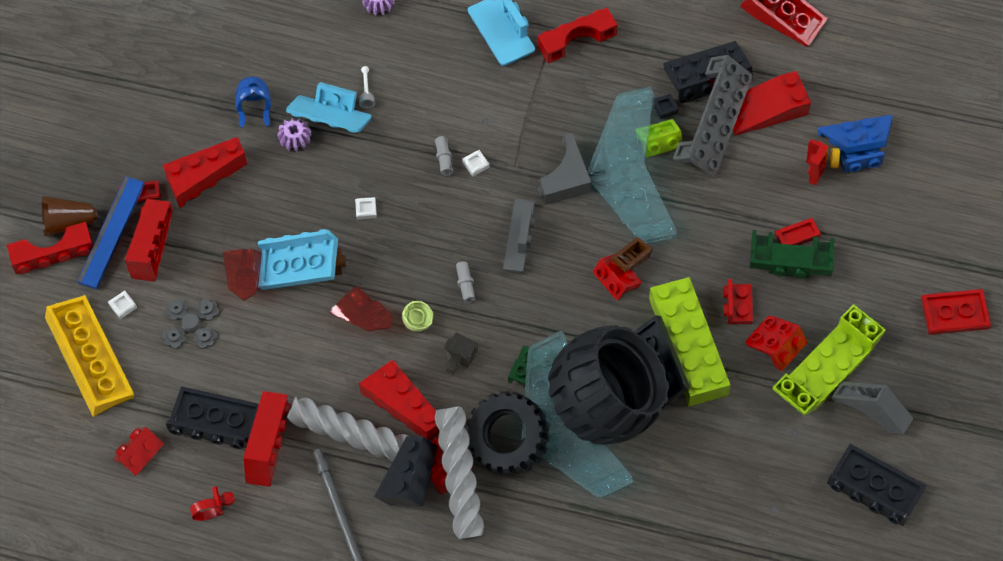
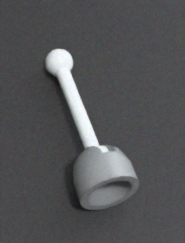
M364 66L361 69L364 75V93L359 97V105L361 108L370 109L375 106V98L372 93H368L367 73L369 68Z

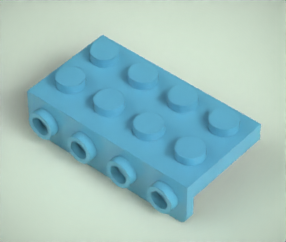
M321 229L319 232H303L300 235H284L280 238H266L265 240L258 241V247L262 249L258 284L261 290L328 281L335 278L338 238L329 230Z

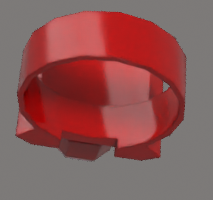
M214 486L212 488L213 499L198 501L190 507L192 519L204 521L216 516H222V505L226 507L235 502L233 492H223L222 495H219L218 488Z

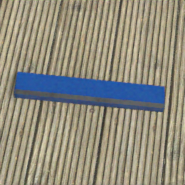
M125 176L77 280L78 284L95 290L98 289L145 186L144 182Z

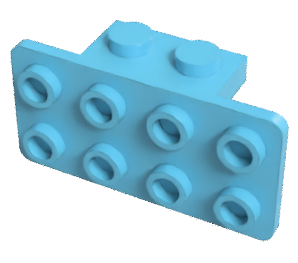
M483 0L468 8L469 15L501 66L511 64L535 52V47L527 36L529 23L525 16H521L516 2L512 0Z
M322 82L317 85L315 99L299 95L286 109V112L291 113L292 116L309 118L313 122L327 123L335 128H345L352 133L361 132L372 117L370 114L354 110L357 92Z

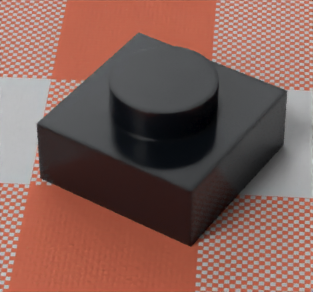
M671 93L652 101L660 119L678 113L679 109Z

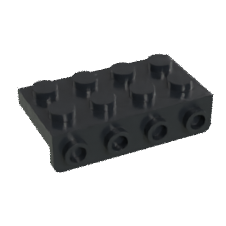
M736 41L663 63L664 70L676 88L678 99L681 103L711 94L717 78H709L705 75L711 57L729 55L752 74V65Z
M655 315L634 332L642 335L646 342L655 349L661 364L665 367L666 379L669 382L668 401L666 404L668 405L691 389L662 316Z
M181 386L170 420L166 421V427L173 435L181 436L184 434L195 440L206 439L216 445L224 443L241 450L247 447L259 404Z
M849 444L827 481V484L834 491L848 495L852 501L862 503L868 506L870 511L876 514L880 513L886 516L891 523L902 526L906 523L927 486L852 444Z

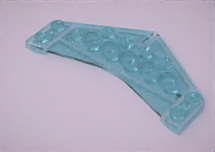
M652 86L623 92L616 96L587 171L588 175L592 176L590 177L591 184L635 237H639L645 243L677 237L676 227L645 166L651 113L655 100Z
M561 330L530 346L527 357L525 396L540 407L541 411L546 415V421L550 426L548 431L550 442L546 444L548 450L541 457L594 496L605 498L634 484V480L629 471L606 445H596L590 441H583L578 438L577 434L564 425V421L554 410L555 406L548 391L550 388L548 374L555 358L564 346L568 344V340ZM524 421L522 424V441L525 440L527 432Z

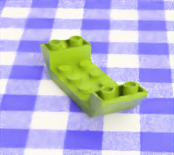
M853 304L840 318L838 326L790 375L786 373L772 389L804 416L815 411L871 353L886 332V329Z

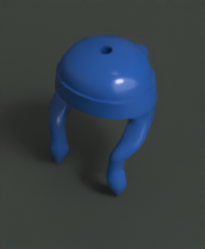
M253 76L242 79L237 86L235 94V108L240 116V127L243 128L246 122L242 101L265 99L263 122L268 127L270 124L269 111L272 104L266 82L259 77Z

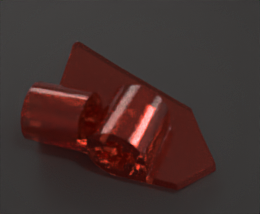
M253 249L223 252L228 289L245 301L255 295L256 290H259V270L262 254Z
M358 286L349 291L330 311L331 315L366 331L390 329L393 317L377 300L373 301Z

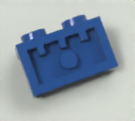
M879 148L853 153H845L840 150L839 160L844 173L849 171L857 172L864 168H876L882 165L885 155L884 152H880Z

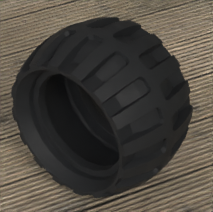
M618 325L601 326L578 335L559 352L548 374L549 396L552 398L555 412L564 421V425L577 434V437L581 440L590 441L596 445L621 443L647 430L657 420L666 406L669 382L666 379L665 367L661 364L655 349L646 342L642 335L636 334L628 327H619Z

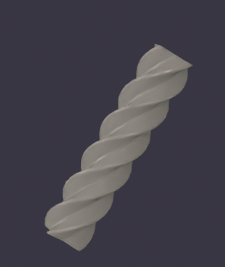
M295 397L292 408L287 416L288 420L298 427L309 428L319 435H328L337 442L348 443L359 450H368L371 454L377 457H387L392 462L406 436H408L406 434L395 436L391 429L387 427L375 428L369 420L355 421L354 417L347 412L336 414L329 405L317 407L310 398L298 400Z
M460 406L436 410L435 422L440 430L438 441L439 446L444 452L442 465L447 473L445 484L451 495L449 508L455 516L453 531L458 539L481 536L484 523L478 513L480 499L474 492L477 481L475 474L471 471L473 457L467 449L470 438L464 428L466 414Z

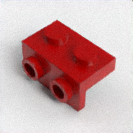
M613 254L601 258L594 268L593 274L615 300H620L625 292L639 288L642 281L632 270L625 273L611 261V257L615 255Z
M147 427L136 428L129 435L130 440L126 445L123 443L115 451L117 455L113 460L120 462L134 476L138 475L164 445Z

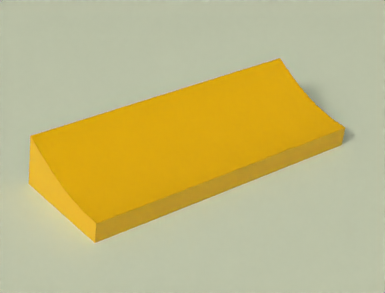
M86 296L46 306L45 319L92 416L95 417L117 404L133 399L134 393Z

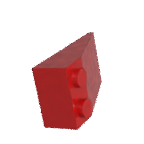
M744 0L740 5L742 9L755 19L806 47L810 45L828 19L805 0Z
M797 71L779 75L747 90L733 128L734 136L809 115L811 101Z

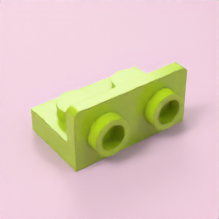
M673 119L636 130V136L643 145L646 158L677 149L679 142H682L681 130Z

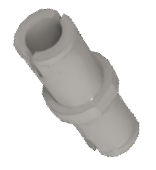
M443 136L437 137L435 139L437 148L436 159L439 161L441 174L449 176L453 174L451 164L452 153L449 151L447 138Z
M462 261L456 264L459 278L457 283L458 287L461 288L464 303L468 304L475 301L474 280L470 276L468 263Z

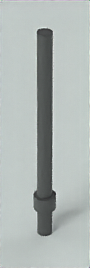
M316 449L313 451L318 465L316 469L319 476H322L353 561H363L332 481L329 464L325 462L321 449Z

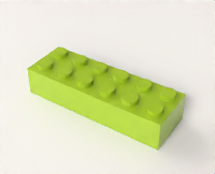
M690 277L651 287L649 300L654 314L662 316L691 389L684 393L688 406L728 396L730 383Z

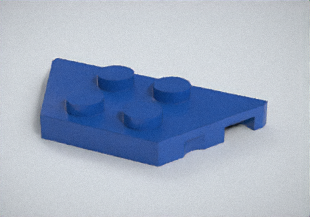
M893 116L865 118L858 121L818 127V135L820 137L825 135L830 139L829 143L838 146L845 153L886 147Z

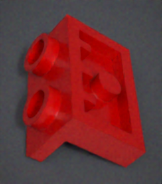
M810 139L806 163L811 165L807 174L810 175L809 183L817 185L826 168L829 146L821 141Z
M728 279L727 286H723V298H727V304L723 306V316L727 317V324L752 325V284H732V279Z

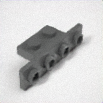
M515 199L503 265L504 271L523 273L527 247H531L532 244L530 229H534L535 217H533L535 202L532 200Z

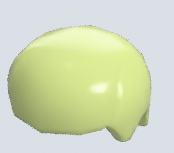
M412 301L405 306L402 313V321L406 328L413 332H422L432 324L433 311L428 304L422 301Z

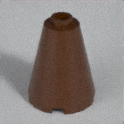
M42 196L41 208L42 224L45 225V229H43L44 236L63 233L66 227L86 222L88 226L93 224V220H97V209L93 208L92 204Z

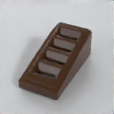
M637 237L611 257V261L626 273L650 258L653 249Z

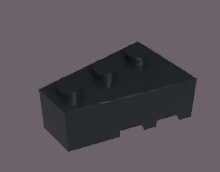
M406 436L374 497L390 506L423 507L438 445L424 437Z

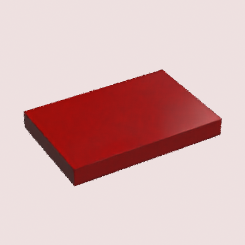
M983 289L921 296L928 335L991 328Z

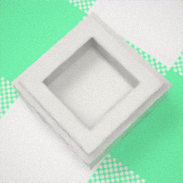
M480 150L462 158L463 164L472 177L490 168L488 161Z
M375 197L355 199L357 220L377 218Z
M126 291L108 301L109 306L120 319L137 309L136 304Z

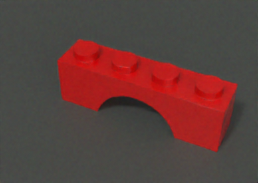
M608 8L599 9L590 15L579 17L568 24H562L553 30L544 31L538 35V48L549 64L564 58L566 46L577 37L586 36L602 42L617 36L618 24Z
M86 222L66 227L63 238L51 247H36L29 243L27 239L7 244L11 265L15 274H25L30 270L46 268L57 262H66L71 258L87 256L93 248Z

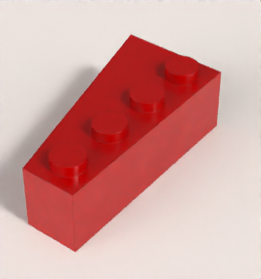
M238 137L166 163L163 165L177 204L181 208L186 205L185 202L192 198H197L208 187L212 188L222 178H227L246 166L247 161Z
M146 199L145 205L141 207L140 219L125 258L127 271H129L131 279L156 282L173 214L171 203L168 201Z
M393 359L359 383L360 393L363 396L374 401V404L385 409L392 417L403 422L407 428L420 437L430 441L440 434V430L435 422L436 410Z
M262 392L243 457L246 484L271 487L278 452L282 444V435L286 430V417L291 410L287 394Z

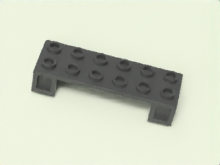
M729 55L711 57L705 75L709 78H717L693 141L679 142L673 157L676 163L692 162L710 177H716L753 77L751 73Z

